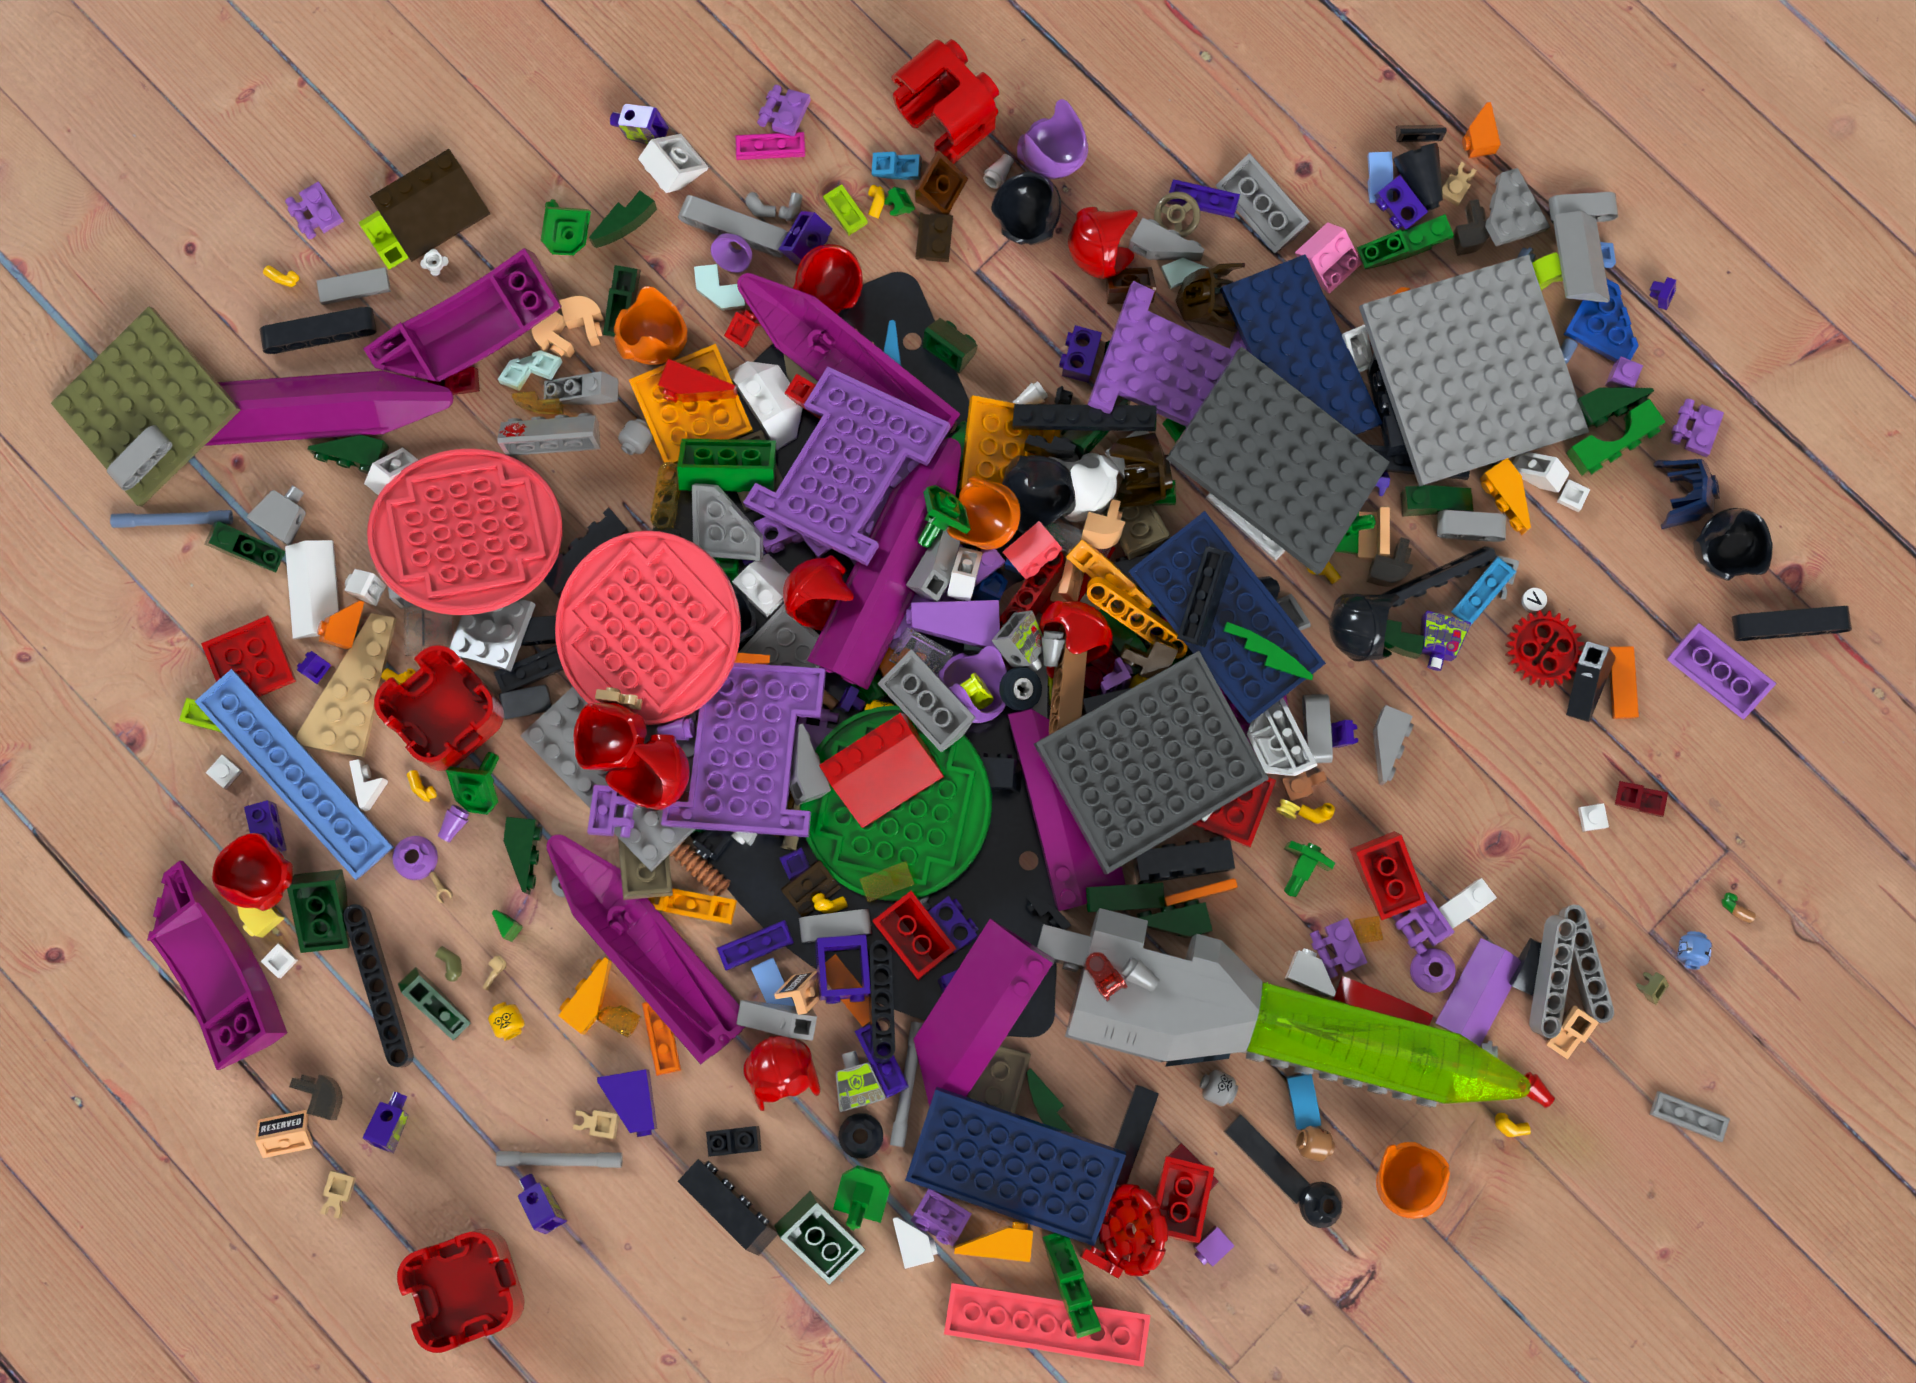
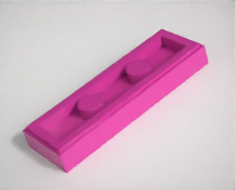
M796 132L795 136L783 133L735 135L737 160L805 157L804 132Z

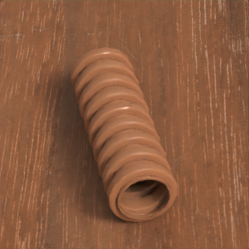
M684 840L669 856H674L676 862L680 861V866H685L687 872L691 871L693 877H698L697 881H702L704 887L708 886V891H713L714 896H720L729 887L730 880L724 879V874L720 875L718 869L714 870V866L708 864V860H703L699 854L697 855L696 849L692 850L691 845H686Z

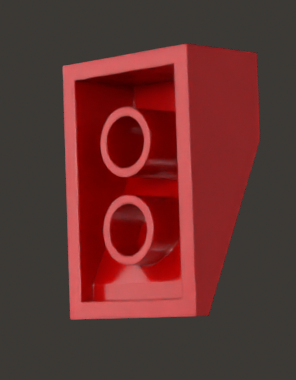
M668 359L658 383V388L661 394L664 395L663 398L672 403H676L677 400L681 402L734 399L737 397L736 385L671 359Z
M1393 831L1350 849L1359 875L1380 920L1427 903L1401 834Z
M1165 1156L1155 1199L1161 1206L1159 1210L1162 1216H1165L1168 1238L1193 1244L1200 1243L1215 1168Z

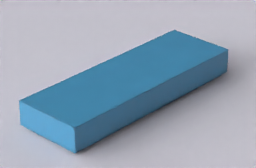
M1497 557L1451 613L1460 620L1471 622L1472 625L1517 571Z

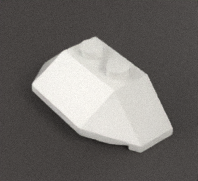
M747 361L730 371L729 375L733 384L736 385L738 392L770 440H776V450L797 439L803 408L784 394L790 382L779 365Z
M1281 698L1251 722L1247 737L1265 773L1296 776L1317 766L1284 698Z

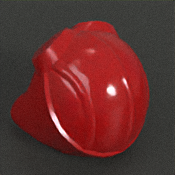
M1087 207L1077 212L1076 221L1068 236V247L1075 264L1088 275L1098 279L1112 277L1123 271L1133 261L1135 255L1130 249L1118 247L1128 226L1137 217L1138 212L1133 209L1113 212L1099 211L1097 207Z
M826 244L815 247L799 263L793 289L815 296L838 315L841 310L855 306L860 297L863 287L860 263L856 256L843 246Z
M832 555L826 558L810 559L796 566L785 580L783 587L786 613L799 624L822 631L835 605V600L851 601L854 598L853 592L843 581V575L846 572L845 567Z
M1056 601L1043 613L1039 625L1042 635L1044 636V631H1058L1062 624L1066 631V648L1073 654H1081L1087 651L1086 664L1098 659L1109 651L1113 641L1112 631L1104 616L1093 606L1079 601ZM1046 666L1048 676L1053 678L1054 667Z
M617 703L587 704L581 710L574 728V750L578 765L586 770L603 771L635 767L641 758L635 753L634 745L644 744V738L647 734L646 724L642 716Z
M655 734L651 735L647 743L634 745L635 753L641 758L635 767L613 770L605 777L607 784L629 801L641 807L663 810L675 803L683 795L688 785L690 769L686 754L677 744L675 736Z
M249 833L236 838L219 853L214 863L212 881L222 897L231 904L238 907L256 908L266 911L281 901L283 893L291 885L293 865L262 834Z
M770 1036L768 1039L758 1043L745 1061L744 1076L760 1111H764V1102H776L784 1097L797 1096L808 1087L815 1096H818L821 1092L811 1051L804 1042L798 1039Z

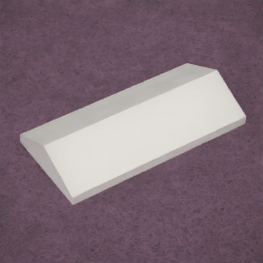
M332 540L302 541L285 546L293 639L320 636L317 634L320 622L340 611L334 541Z

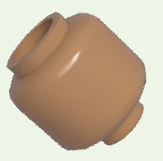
M1308 1126L1302 1129L1296 1138V1148H1298L1300 1155L1317 1162H1322L1328 1156H1331L1335 1149L1331 1133L1315 1126Z

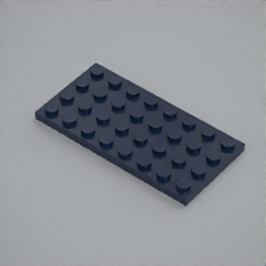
M1305 254L1221 287V294L1249 353L1354 435H1359L1382 424Z
M1204 511L1128 572L1178 634L1205 546L1224 550L1234 555L1206 647L1185 641L1184 643L1192 653L1200 651L1218 686L1248 724H1250L1306 679L1264 666L1265 655L1243 648L1246 639L1223 632L1226 622L1250 630L1274 643L1294 657L1311 674L1315 673L1326 663Z
M936 1087L905 1181L1095 1246L1126 1157V1152Z

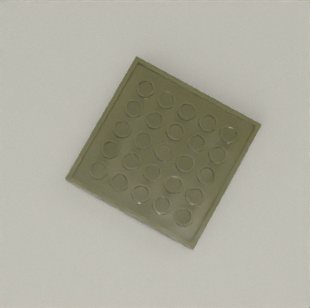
M150 306L51 402L52 406L106 469L150 426L156 425L171 441L172 447L164 457L134 487L124 490L134 503L141 507L241 410L164 319Z

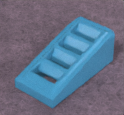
M891 320L887 328L884 353L901 366L896 323L894 320Z

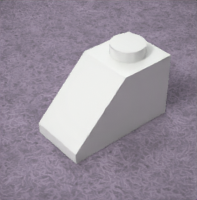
M402 447L372 463L364 484L379 495L386 484L393 480L404 468L418 461V459Z
M1527 452L1517 455L1512 462L1523 480L1543 490L1559 493L1569 475V471L1557 457Z
M959 547L947 596L957 600L971 601L983 552Z
M354 569L353 573L349 574L345 581V591L350 596L377 606L386 584L373 573Z
M1481 878L1474 881L1438 909L1453 929L1479 912L1497 897Z
M1303 948V951H1296L1285 979L1329 998L1334 997L1336 991L1323 961L1316 958L1317 953Z
M894 1217L893 1222L905 1269L934 1261L933 1255L938 1254L935 1240H929L928 1234L902 1218Z

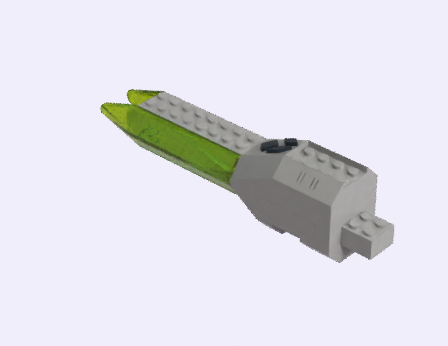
M1099 908L1096 913L1090 936L1045 924L1042 926L1037 948L1053 957V964L1054 962L1063 964L1062 969L1077 972L1078 969H1081L1065 1037L1158 1062H1166L1165 1067L1229 1059L1230 1054L1244 1053L1247 1054L1246 1059L1264 1062V1059L1270 1060L1271 1066L1283 1069L1293 1066L1295 1067L1294 1072L1305 1075H1313V1072L1319 1073L1320 1079L1332 1082L1341 1079L1344 1080L1343 1085L1354 1088H1362V1085L1368 1086L1367 1091L1381 1095L1390 1092L1392 1093V1098L1403 1101H1411L1412 1098L1417 1099L1416 1104L1430 1108L1436 1107L1437 1104L1520 1099L1529 1094L1531 1084L1523 1074L1461 1034L1265 983L1222 940L1200 934L1194 935L1185 959L1143 948L1148 924L1147 920ZM1130 957L1134 959L1139 958L1160 979L1152 992L1124 980V976L1120 974L1122 967Z

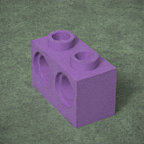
M768 517L753 522L763 535V546L766 553H777L785 548L784 545L791 542L797 544L804 541L797 531L790 530ZM769 531L778 532V536L775 539L769 540L766 538V534Z

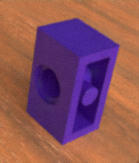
M801 211L778 250L796 266H799L802 258L810 250L827 242L833 228L815 212Z

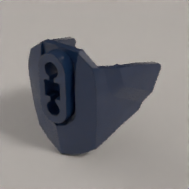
M1657 460L1654 462V467L1688 469L1668 472L1667 474L1670 482L1686 481L1693 484V491L1687 496L1670 499L1672 508L1675 510L1668 512L1665 521L1661 524V529L1696 522L1705 515L1714 513L1715 499H1720L1719 484L1716 475L1711 474L1704 460Z

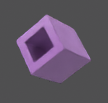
M1621 356L1613 365L1605 386L1609 388H1633L1643 365Z
M1214 1226L1200 1239V1243L1193 1246L1197 1250L1194 1255L1203 1265L1209 1263L1213 1267L1234 1245L1217 1226Z

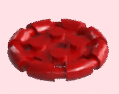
M1122 1184L1113 1191L1098 1236L1100 1244H1104L1106 1249L1105 1255L1111 1263L1123 1269L1125 1274L1129 1276H1144L1149 1274L1150 1270H1155L1165 1255L1166 1249L1164 1246L1165 1242L1168 1241L1167 1222L1165 1216H1162L1159 1210L1161 1206L1146 1189H1140L1138 1185ZM1133 1224H1134V1226H1135V1228H1136L1135 1235H1134V1233H1133V1231H1132V1225H1133ZM1112 1239H1115V1241H1116V1243H1117V1246H1116V1247H1115L1114 1242H1113Z

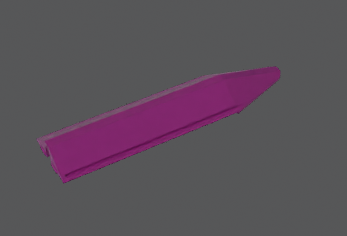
M745 273L739 277L737 281L739 292L775 347L813 378L819 381L828 366L949 422L951 427L944 439L948 437L960 413L815 296L752 273Z
M383 370L218 382L241 410L205 446L357 435H383L449 408L453 403L454 397L451 390L446 387Z
M952 438L943 440L928 466L919 463L892 490L868 537L877 541L879 547L867 566L856 561L845 583L853 592L854 598L851 601H836L807 659L808 662L825 669L826 672H835L841 675L843 680L868 690L906 614V609L909 608L914 598L915 592L908 588L906 584L928 549L918 543V539L928 523L925 520L928 511L923 492L927 487L937 485L956 495L961 457V446L957 440Z
M559 834L550 837L546 844L547 852L572 915L701 1065L740 1034L746 1027L736 1024L739 1011L737 1001L661 913L655 909V906L648 898L623 900L621 869L564 835Z

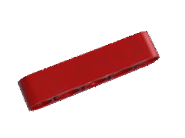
M1061 551L1055 558H1060L1057 565L1051 566L1052 561H1048L1040 568L1036 575L1024 581L1000 616V629L1013 613L1033 611L1035 616L1038 614L1063 576L1066 557ZM1047 578L1044 584L1038 585L1040 579ZM1033 597L1030 604L1024 605L1027 598Z

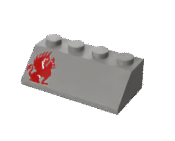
M581 413L578 417L557 415L553 419H545V417L538 416L526 421L512 418L508 419V422H501L497 440L503 452L508 456L600 449L599 421L596 415L592 416L590 413Z

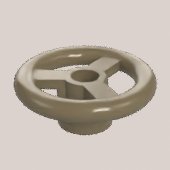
M1172 192L1165 195L1156 205L1154 212L1155 221L1161 227L1169 230L1161 219V212L1166 214L1168 220L1174 223L1175 231L1182 238L1190 235L1200 221L1198 203L1191 195L1184 192ZM1173 199L1187 201L1184 206L1178 204L1171 205L1170 207L1164 206ZM1193 209L1191 224L1185 230H1182V221L1185 219L1186 213ZM1175 211L1181 212V216L1178 219L1173 218Z

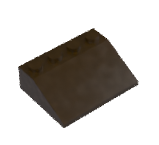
M447 149L369 196L411 262L490 215L486 205L450 149Z

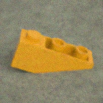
M1507 458L1482 475L1480 478L1481 486L1486 493L1491 494L1496 500L1495 505L1499 511L1505 513L1510 519L1511 527L1523 535L1531 528L1521 474L1509 458Z
M604 957L603 960L599 958L590 969L592 971L591 975L587 980L583 978L575 987L576 994L572 999L568 997L559 1008L561 1013L558 1016L583 1035L587 1033L601 1014L612 961L607 957Z

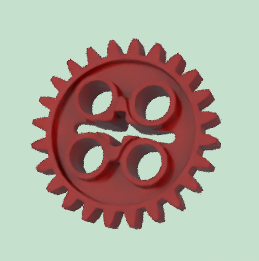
M1539 610L1535 617L1532 613H1529L1527 620L1523 617L1519 619L1520 625H1513L1512 629L1514 632H1510L1507 635L1512 641L1505 644L1506 647L1511 648L1505 656L1513 658L1508 665L1517 666L1513 673L1521 671L1523 673L1520 678L1521 681L1528 677L1530 678L1529 685L1538 681L1539 688L1543 687L1545 682L1551 688L1554 686V681L1559 686L1563 684V679L1566 681L1572 678L1570 673H1576L1577 668L1575 666L1578 664V657L1583 652L1579 648L1585 644L1584 642L1577 641V638L1582 634H1574L1573 630L1576 628V624L1569 627L1567 625L1569 618L1561 621V613L1552 617L1550 610L1546 612L1545 616ZM1538 628H1543L1546 631V638L1538 635ZM1554 633H1557L1558 636L1547 648V652L1533 666L1532 662L1543 650V646L1549 642ZM1557 642H1561L1566 646V652L1558 650ZM1523 647H1530L1533 651V656H1527L1523 651ZM1544 660L1552 664V671L1544 668Z

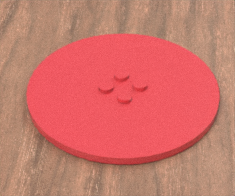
M456 449L439 452L422 458L404 468L393 480L386 484L378 495L369 516L367 529L368 546L372 561L377 572L389 588L406 601L420 608L449 615H473L494 611L508 606L529 594L544 580L552 569L558 557L563 537L560 507L547 482L523 462L499 452L483 449Z
M660 531L626 533L614 537L592 550L582 559L568 578L558 603L555 622V638L559 659L567 678L578 694L588 704L600 703L595 699L597 689L606 690L607 687L619 689L621 694L637 695L638 699L643 700L641 710L627 708L633 713L641 715L646 725L669 723L686 717L704 706L726 681L737 656L741 633L737 598L730 580L720 565L695 543L677 535Z

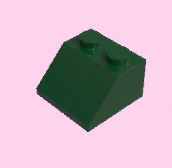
M939 318L925 329L922 347L960 374L976 354L978 345L970 335H963L959 332L952 322L948 320L945 322Z

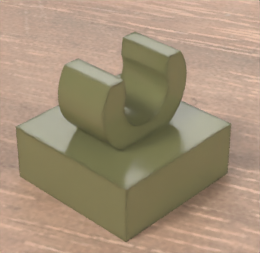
M1644 972V978L1649 980L1648 985L1643 986L1637 983L1636 986L1640 992L1644 993L1649 1002L1656 1005L1669 984L1665 976L1657 972L1654 976Z

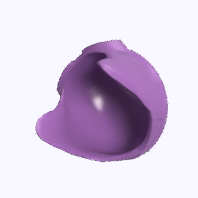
M1064 99L1057 101L1052 118H1043L1034 122L1029 130L1020 136L1017 145V156L1024 162L1026 167L1032 172L1040 173L1049 179L1069 176L1083 165L1088 156V143L1083 125L1072 106Z
M987 646L976 655L958 654L949 659L944 664V667L939 670L937 676L976 717L973 723H983L994 719L1006 706L1001 699L999 686L1007 670L1003 658L995 646ZM974 672L983 679L994 698L989 706L981 710L972 703L966 690L960 686V684L971 678V674Z

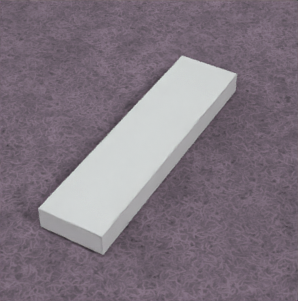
M1209 493L1206 496V499L1275 562L1285 552L1283 548L1214 495Z

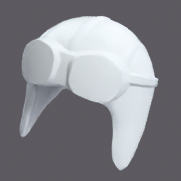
M1096 453L1085 454L1081 460L1074 462H1064L1060 459L1049 457L1063 464L1071 472L1075 500L1068 510L1062 514L1066 520L1070 522L1086 521L1088 512L1100 515L1110 506L1111 499H1114L1116 493V477L1119 472L1117 465L1110 459Z

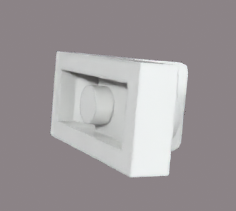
M359 759L349 761L359 808L368 811L387 785L388 780L379 778L369 781L371 771L368 764L365 765V762Z

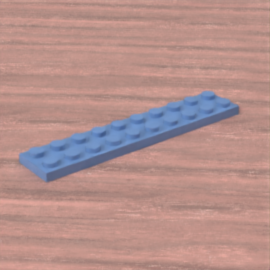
M233 669L194 701L355 880L363 876L394 848Z

